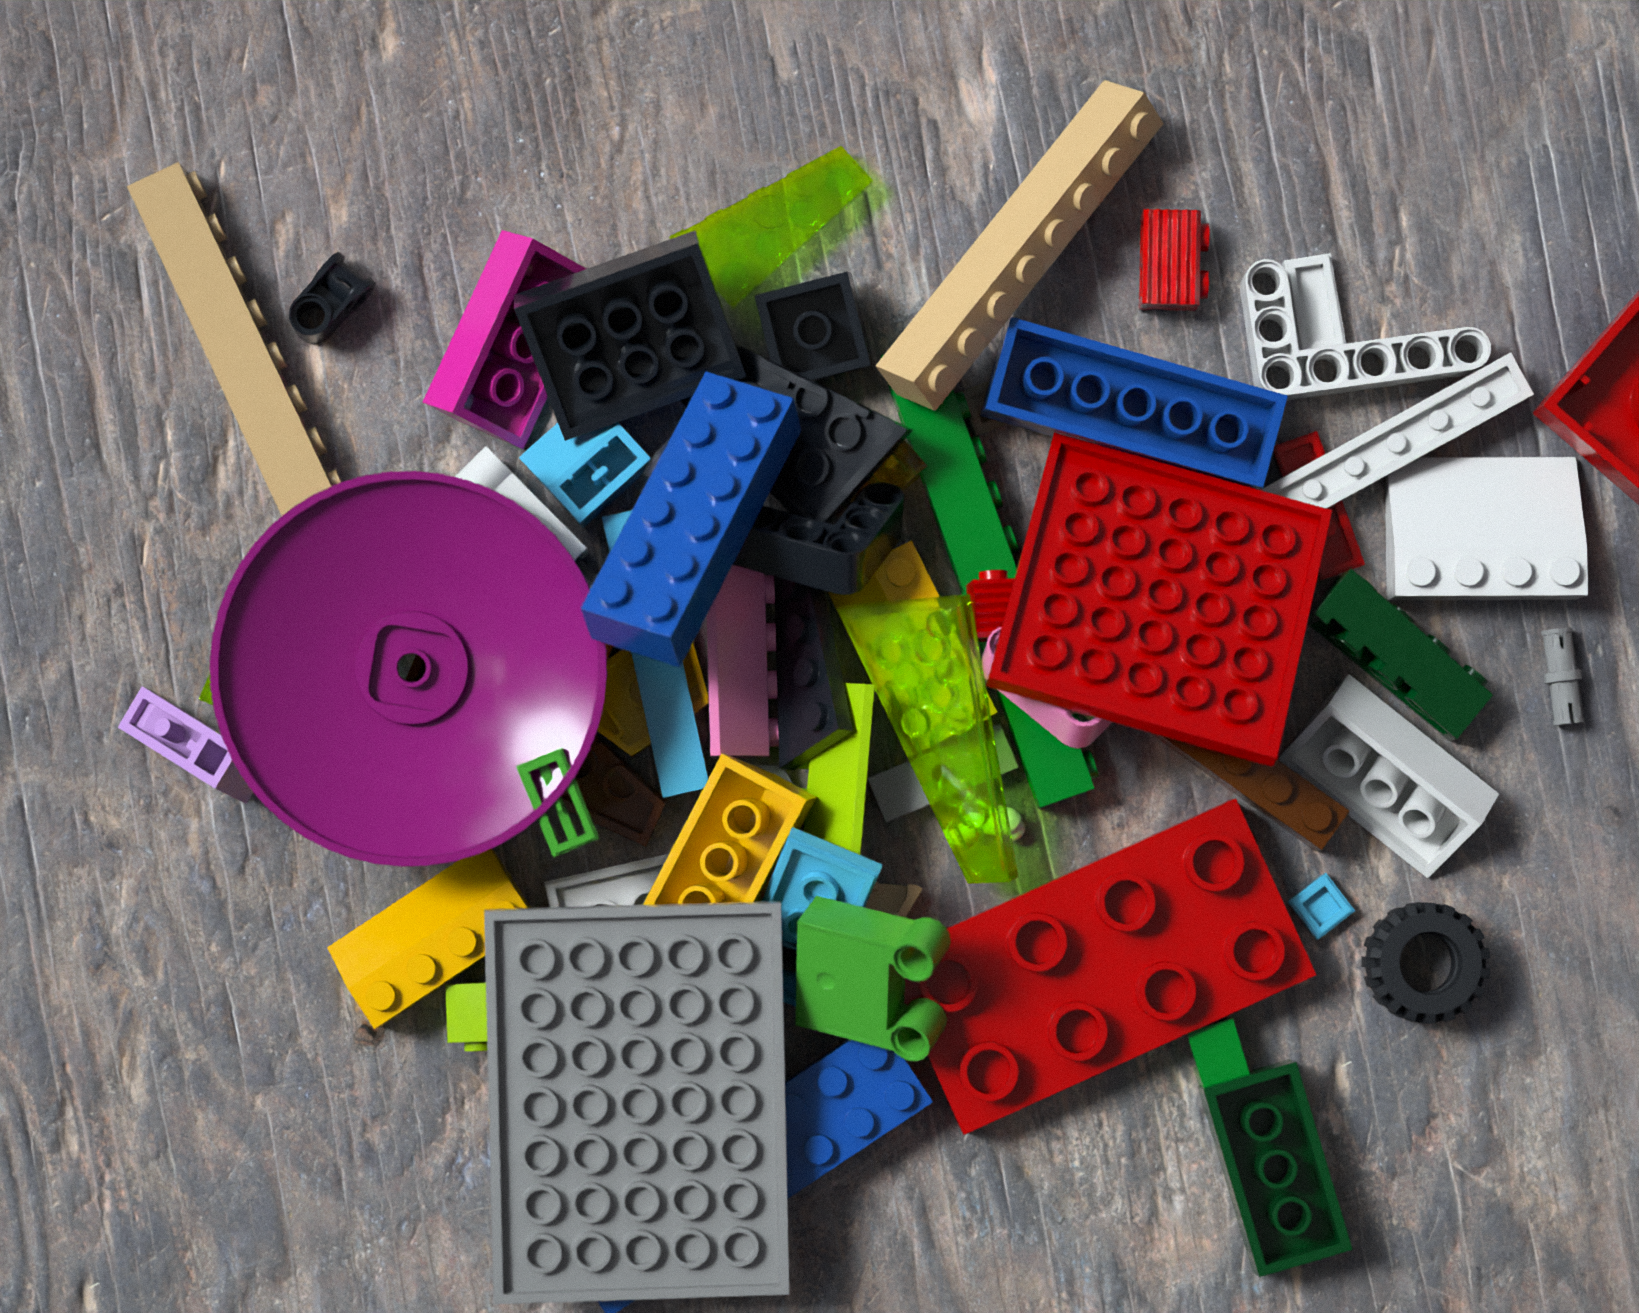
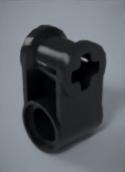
M341 252L333 254L321 266L313 280L293 301L289 308V320L295 333L301 340L307 343L318 344L329 339L345 319L364 303L376 285V282L371 278L364 279L344 262L345 256ZM337 278H340V279H341L345 284H347L350 288H347V287H346L342 282H340ZM312 308L322 310L325 313V317L319 327L306 329L300 325V319L304 312Z

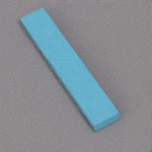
M632 510L602 517L609 552H611ZM631 652L663 799L703 790L708 781V775L683 663L679 668Z

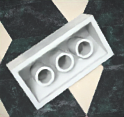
M1350 674L1322 702L1278 759L1348 809L1349 813L1347 815L1426 878H1429L1482 825L1499 795L1497 791Z

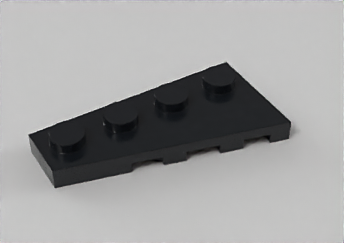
M774 576L779 768L796 770L853 731L825 591Z

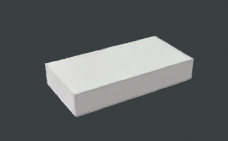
M1331 253L1283 261L1282 266L1286 270L1289 280L1299 350L1346 344Z

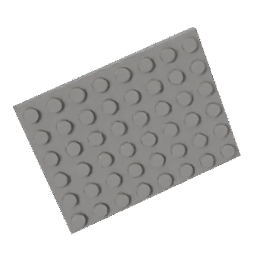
M781 902L485 909L494 1304L789 1295Z

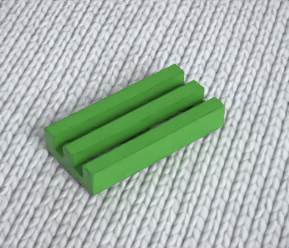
M562 747L516 766L534 810L542 802L530 771L539 768L547 787L553 779L548 764L556 761L564 777L570 766ZM575 777L567 788L586 833L580 836L577 835L563 799L560 796L553 805L568 841L559 843L547 812L538 818L553 858L600 838Z

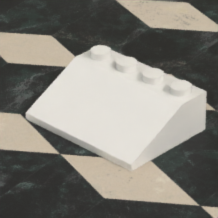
M1576 457L1417 458L1385 476L1387 600H1577L1588 595L1587 542Z

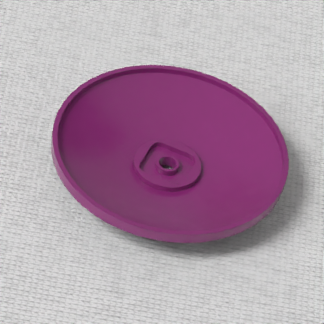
M391 471L364 475L317 492L292 507L276 520L253 544L238 565L218 609L211 642L210 689L216 720L230 757L250 789L283 823L321 847L352 859L400 867L430 866L454 862L480 854L500 845L526 829L542 816L562 795L580 769L597 732L605 701L607 655L605 643L591 639L580 609L590 591L588 583L568 550L537 517L515 501L472 481L441 473ZM408 653L418 654L426 664L424 676L416 682L405 680L398 671L400 659ZM562 747L570 766L564 777L556 761L548 764L553 779L547 787L539 768L530 771L542 802L534 810L516 766Z

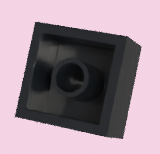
M847 271L754 295L770 360L811 380L874 365L851 272Z

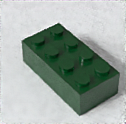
M1287 1059L1250 1070V1074L1207 1087L1197 1086L1252 1271L1258 1277H1263L1353 1250L1297 1062Z

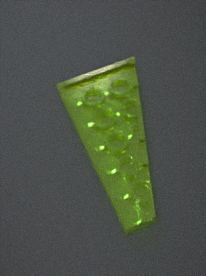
M970 594L852 604L838 608L837 611L872 684L875 685L876 693L967 883L1010 882L1018 878Z

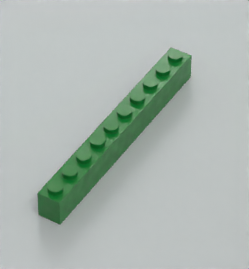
M887 382L901 424L913 429L906 439L968 611L966 585L972 580L979 579V572L1007 570L1008 578H1015L1017 568L1012 554L1019 552L1014 533L1010 525L1001 526L996 509L1003 507L1002 500L995 481H985L980 464L986 463L987 459L979 436L970 438L964 420L971 418V413L963 391L954 393V390H952L937 410L934 411L898 396ZM979 642L982 654L987 642ZM995 689L1037 809L1095 789L1092 779L1099 777L1090 750L1082 752L1081 748H1073L1063 744L1005 695ZM1077 713L1071 714L1074 719L1080 721Z

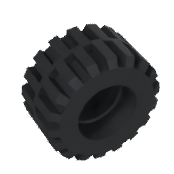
M1428 902L1405 904L1406 906L1394 908L1387 912L1388 916L1383 920L1379 919L1372 927L1375 930L1371 937H1366L1363 945L1367 947L1366 956H1361L1362 967L1366 968L1367 974L1363 978L1366 986L1370 987L1374 992L1373 998L1378 1004L1384 1005L1391 1014L1424 1024H1436L1439 1021L1448 1022L1456 1019L1455 1015L1460 1012L1466 1013L1473 1007L1471 1002L1475 998H1481L1485 991L1481 986L1484 979H1489L1491 970L1486 968V959L1491 958L1489 948L1483 946L1482 939L1485 937L1480 929L1474 928L1471 924L1473 920L1466 914L1455 911L1456 908ZM1420 934H1432L1439 937L1446 944L1451 956V968L1448 977L1442 985L1432 991H1419L1410 987L1404 980L1400 970V956L1404 946L1411 938Z

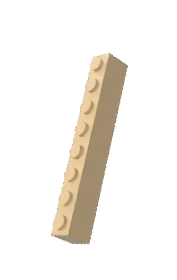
M1107 80L1101 83L876 364V368L898 396L934 411L937 410L1164 124L1144 92Z
M177 162L128 185L127 188L281 516L315 493L343 482L336 469L328 473L321 458V455L328 452L326 445L316 426L308 430L301 412L308 410L307 405L297 385L293 384L288 387L280 371L288 367L276 341L268 344L260 327L268 324L255 298L247 301L240 286L248 282L236 256L228 259L220 242L227 239L226 233L215 213L209 216L206 214L200 200L207 197V193L196 171L187 173L184 167Z

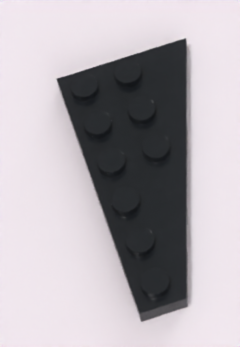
M735 343L746 373V377L736 381L794 398L801 432L770 493L791 514L829 524L910 435L913 429ZM692 396L679 401L687 408Z

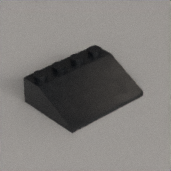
M696 231L514 295L516 315L565 441L694 395L705 372L732 380L746 377Z

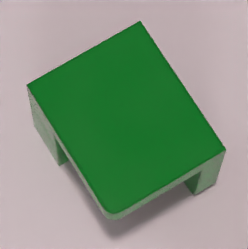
M1233 1018L1219 1019L1217 1023L1201 1027L1187 1034L1196 1064L1193 1068L1198 1085L1207 1087L1250 1074Z

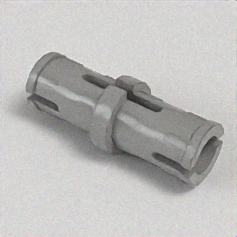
M1572 627L1541 631L1548 672L1543 674L1544 684L1549 683L1554 718L1553 726L1584 722L1578 680L1582 679L1581 669L1576 670L1571 633L1573 632Z

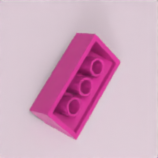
M502 230L422 403L461 423L515 447L524 449L548 396L516 315L514 295L577 273L586 268L533 238Z

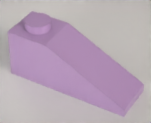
M141 687L118 728L211 787L247 804L253 791L246 784L233 763L220 731L147 688Z

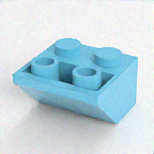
M618 422L566 441L557 423L519 457L582 528L587 526L653 466L652 459Z

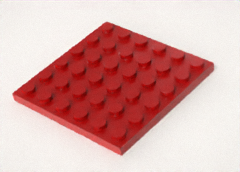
M1054 432L986 686L1273 767L1278 756L1332 510Z

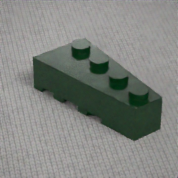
M1349 569L1339 575L1310 609L1307 625L1448 741L1458 739L1493 696L1485 688L1488 681L1469 665L1465 664L1464 667H1461L1449 656L1451 651L1445 644L1431 634L1425 635L1413 624V619L1405 611L1389 603L1367 580L1358 575L1354 570Z

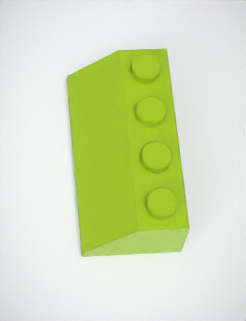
M843 683L853 731L799 767V769H809L807 788L801 789L817 797L804 821L803 832L860 855L875 685Z

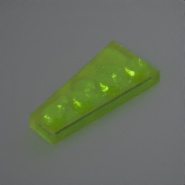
M839 146L788 173L786 177L748 194L746 198L710 214L701 222L685 230L682 229L668 238L672 239L696 231L717 292L733 310L873 184V180L842 146Z

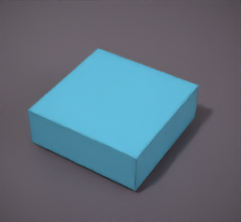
M1327 873L1320 875L1287 901V904L1315 940L1320 939L1355 912L1354 908Z

